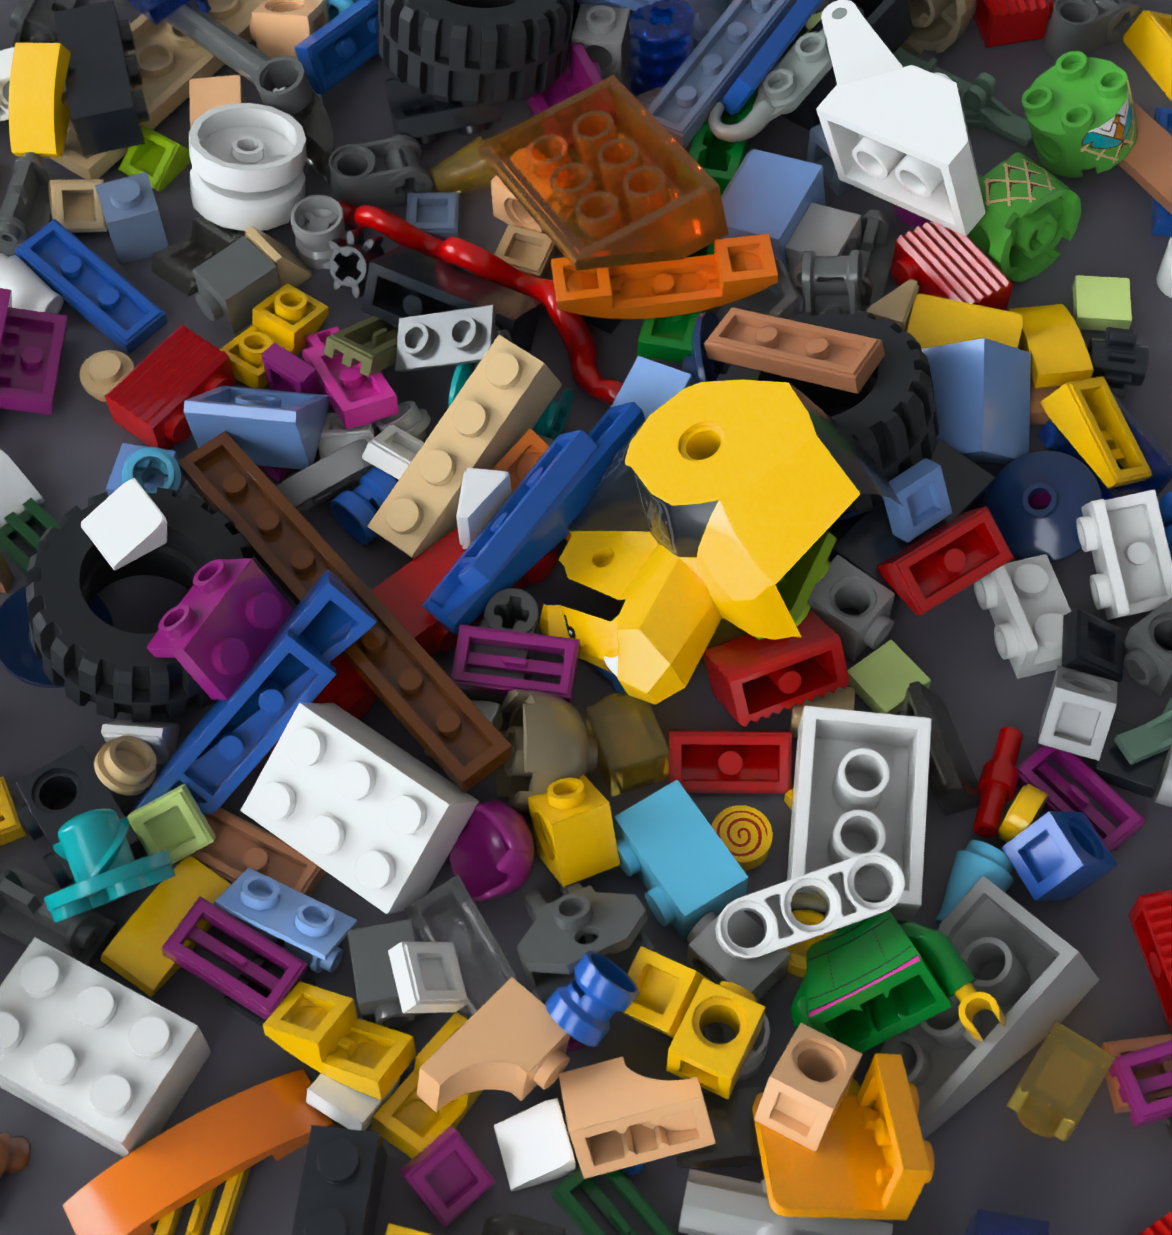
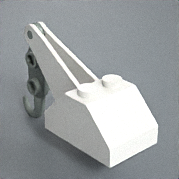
M838 0L832 2L823 10L821 16L822 30L818 33H807L797 40L794 46L761 82L753 109L742 121L732 125L722 123L721 115L725 106L721 102L716 103L710 111L708 124L710 131L718 139L728 142H742L757 135L771 120L779 115L794 111L833 67L837 86L834 87L816 110L839 180L964 236L970 233L986 213L957 83L943 73H931L914 65L902 67L852 1Z

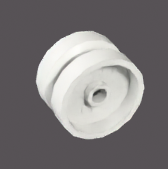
M254 103L226 104L210 109L194 120L189 131V156L192 164L190 171V193L194 208L206 220L228 229L245 231L248 227L253 226L258 230H269L287 224L290 221V213L294 205L305 198L303 167L306 162V137L302 125L290 114L271 106Z

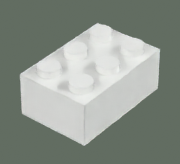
M299 703L240 811L386 914H392L420 906L479 801L467 792L463 793L455 784L336 704Z
M804 706L798 727L786 881L861 854L872 852L885 854L898 863L903 871L905 881L902 897L889 910L896 920L911 921L922 902L931 718ZM862 867L857 871L854 878L855 891L863 900L878 903L887 895V879L877 868ZM808 888L800 889L792 896L791 909H809L817 912H826L825 900L815 890Z
M34 937L0 985V1087L122 1157H125L159 1135L212 1052L199 1026Z

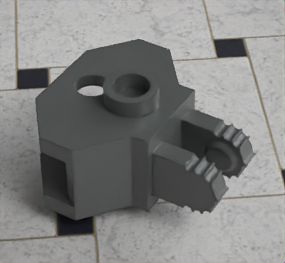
M576 882L566 887L560 884L561 897L548 904L541 897L538 890L523 895L524 904L533 924L517 945L529 992L545 1004L559 986L569 985L574 980V967L589 950L604 955L627 974L640 946L655 952L654 946L643 931V926L648 920L646 909L635 894L595 892L591 885L582 888L580 883Z

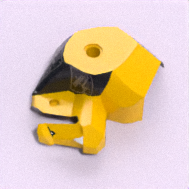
M757 380L697 383L684 388L649 415L612 458L581 513L568 525V530L572 536L559 558V561L565 567L567 577L618 600L626 599L620 614L610 622L561 605L544 604L539 621L542 635L579 639L581 650L578 658L615 674L628 695L656 705L687 686L722 618L752 636L773 640L792 636L801 637L775 584L860 494H878L893 499L901 506L903 505L874 459L859 442L810 398L791 384Z

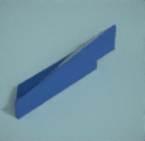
M635 402L610 407L588 435L583 430L559 434L421 606L452 634L457 635L459 633L460 625L469 626L486 610V605L492 596L498 591L514 585L570 533L568 530L569 524L581 513L612 458L646 420L642 409Z
M328 569L290 613L228 700H218L158 771L151 786L144 793L138 795L132 812L185 783L203 814L215 813L277 743L299 703H312L334 678L336 667L330 662L369 631L377 622L376 618L334 573Z

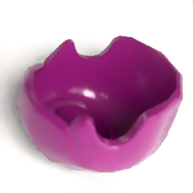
M492 800L477 804L449 853L451 871L460 890L473 902L500 898L519 889L527 881L532 871L534 860L532 833L524 817L503 801Z

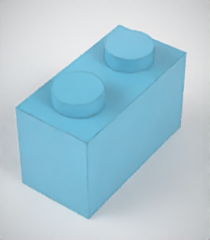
M678 780L614 816V831L620 859L619 866L629 877L635 873L648 890L645 893V899L655 918L663 926L671 923L682 940L688 937L693 927L706 914L713 912L718 916L727 904L737 898L746 896L749 877Z

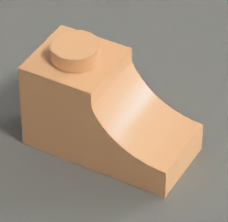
M511 977L420 1067L417 1096L436 1113L450 1101L467 1093L480 1090L511 1092L522 1101L537 1085L545 1090L559 1078V1073H563L570 1061V1058L566 1055L570 1035L552 1019L545 1004Z
M623 1056L558 1074L568 1132L584 1179L716 1144L698 1077L683 1080L651 1079L641 1076L626 1067Z

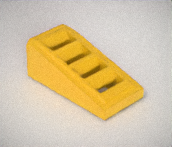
M1103 376L1067 382L1040 402L1048 417L1108 489L1145 481L1152 476V471ZM1116 460L1120 463V465H1121L1124 469L1120 470V468H1119V466H1118Z

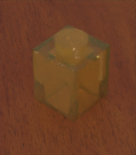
M614 693L602 698L596 705L586 708L588 737H594L597 741V762L611 797L668 779L670 752L649 702L625 693Z
M1056 1021L1006 1106L1018 1113V1120L1032 1132L1046 1138L1055 1136L1066 1142L1082 1118L1116 1057Z

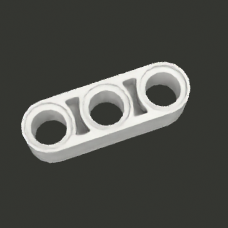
M877 852L865 853L737 898L726 905L717 919L715 927L717 941L722 950L731 957L749 960L879 915L895 906L902 897L905 887L903 871L898 863L888 855ZM860 868H877L886 877L888 890L887 895L881 902H867L859 897L855 891L854 878ZM808 888L822 895L826 903V913L821 923L809 926L795 919L790 904L792 896L796 891ZM747 910L754 912L762 920L765 932L759 945L752 948H743L732 942L728 935L727 925L731 915L738 911Z

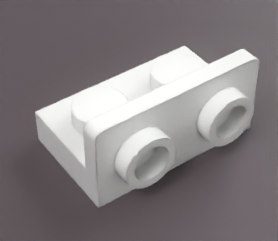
M1047 554L1006 563L974 583L975 595L980 607L983 610L989 609L995 623L994 638L997 650L1002 659L1010 660L1017 679L1057 669L1058 665L1062 666L1063 616L1071 612V609Z

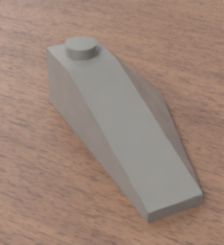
M984 876L940 923L937 930L943 932L951 940L977 980L972 984L976 991L990 994L996 1000L1005 1017L1004 1028L993 1011H979L974 1015L972 1024L984 1041L975 1040L961 1023L958 1015L960 1002L956 996L949 998L953 1007L886 1040L880 1054L902 1055L908 1083H913L918 1091L919 1113L917 1118L923 1140L1054 1031L1100 980L1079 951Z

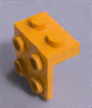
M875 1053L857 1096L845 1095L816 1152L754 1120L769 1204L776 1214L784 1217L908 1219L924 1184H928L932 1179L934 1153L930 1142L923 1140L917 1118L919 1113L918 1091L913 1083H908L901 1054ZM764 1092L756 1096L752 1106L753 1117H755Z

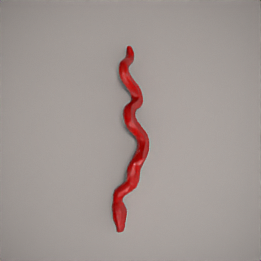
M337 201L343 210L344 221L355 228L375 230L399 245L452 266H460L477 276L542 301L541 307L547 309L553 324L565 344L575 383L594 399L612 406L623 383L617 380L604 379L597 369V347L591 331L582 315L557 308L553 280L525 274L493 253L463 239L453 236L448 237L444 241L437 239L379 207L361 205L357 208L346 202Z

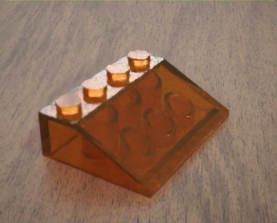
M614 75L477 146L479 155L577 271L680 260L708 246L714 240L721 239L729 234L719 185Z

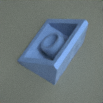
M753 149L745 156L703 225L717 239L769 233L778 272V283L770 286V288L778 296L784 293L789 286L785 246L811 202L826 206L823 165Z
M986 338L921 349L927 355L938 414L939 434L936 437V442L939 439L974 463L1009 464L1018 457L1029 453L1030 352Z
M221 386L184 400V414L198 448L226 431L256 465L303 470L314 462L329 409L330 395Z

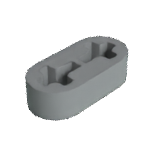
M360 439L340 448L287 478L277 488L300 514L316 507L358 483L360 477L374 466L362 459L368 444L367 440Z

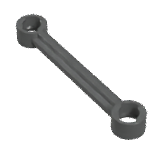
M114 0L121 6L130 7L142 4L255 84L265 106H271L287 114L294 115L305 109L311 102L313 88L302 63L298 59L291 56L269 58L188 0ZM291 85L285 90L272 92L275 88L279 90L282 87Z

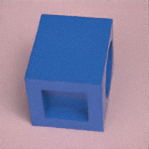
M1049 811L1002 847L1035 901L1071 900L1118 865L1084 812Z

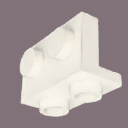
M1155 489L1108 500H1094L1082 506L1083 517L1077 518L1076 521L1077 533L1083 551L1092 552L1097 574L1090 575L1091 594L1098 610L1105 608L1107 620L1155 610L1172 598V560Z

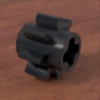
M357 228L348 231L347 241L337 238L328 242L334 252L330 260L323 263L322 266L330 270L335 280L333 284L334 290L345 286H352L354 298L364 296L370 261L385 254L380 246L383 241L381 236L364 240L362 229Z
M1106 327L1104 340L1091 338L1087 345L1094 369L1091 378L1103 376L1113 396L1125 398L1127 385L1140 387L1143 384L1148 366V346L1136 344L1137 334H1133V330Z

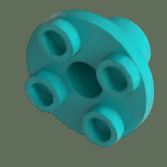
M94 809L71 818L59 829L58 838L60 842L54 844L53 848L58 855L68 861L76 884L43 898L48 912H51L54 923L122 898L124 895L176 876L172 867L173 861L169 850L166 849L135 860L126 838L129 831V819L127 817L119 819L117 812L112 809Z

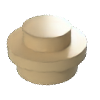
M100 351L91 355L82 364L79 373L80 381L88 394L94 396L99 401L106 402L104 395L134 369L132 360L120 351Z
M120 736L115 740L105 743L100 748L94 760V768L98 778L107 788L121 795L135 796L144 793L155 780L156 756L152 748L143 740L133 736Z

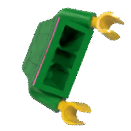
M889 909L879 915L839 928L837 932L812 944L806 952L807 975L803 977L790 1006L791 1019L795 1030H797L800 1023H803L860 1053L953 1007L949 999L953 996H956L960 1002L958 1015L961 1023L975 1040L984 1041L972 1024L974 1015L979 1011H993L1003 1028L1005 1026V1017L998 1003L990 994L976 991L972 984L977 979L951 940L943 932L915 921L899 925ZM852 1079L846 1095L857 1096L860 1086L856 1080Z

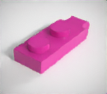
M337 326L306 335L308 348L302 351L304 361L316 368L320 389L324 395H330L329 403L347 430L357 426L373 424L379 419L399 413L397 396L381 372L368 377L360 373L362 362L350 368L341 363L343 354L334 358L323 354L327 336L340 331Z

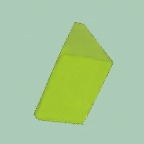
M141 124L145 144L129 147L118 170L129 176L147 172L151 187L162 192L191 162L189 149Z

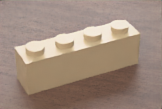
M498 335L367 527L413 559L458 527L456 515L464 472L467 471V468L492 470L529 428L532 429L562 386L548 366L501 335Z

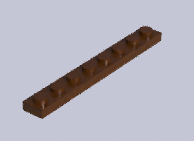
M226 431L178 461L182 476L215 513L221 511L235 523L233 524L234 534L241 533L245 535L253 548V556L297 605L329 569L376 618L377 622L373 627L345 649L341 655L463 793L513 758L512 745Z

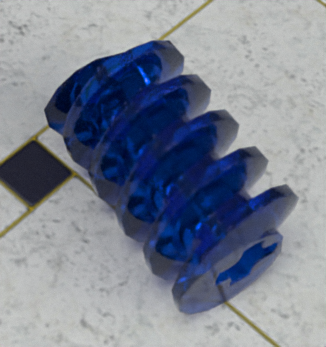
M684 0L656 1L653 4L640 7L632 13L629 20L631 32L629 36L631 47L629 52L631 61L630 90L631 95L645 105L649 106L694 50L693 8Z

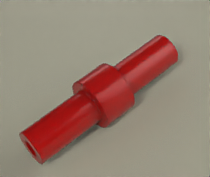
M1003 727L999 730L992 759L986 762L982 768L977 786L981 799L973 824L974 832L982 837L992 838L998 834L1005 803L1012 800L1019 779V772L1015 766L1023 734L1014 727Z

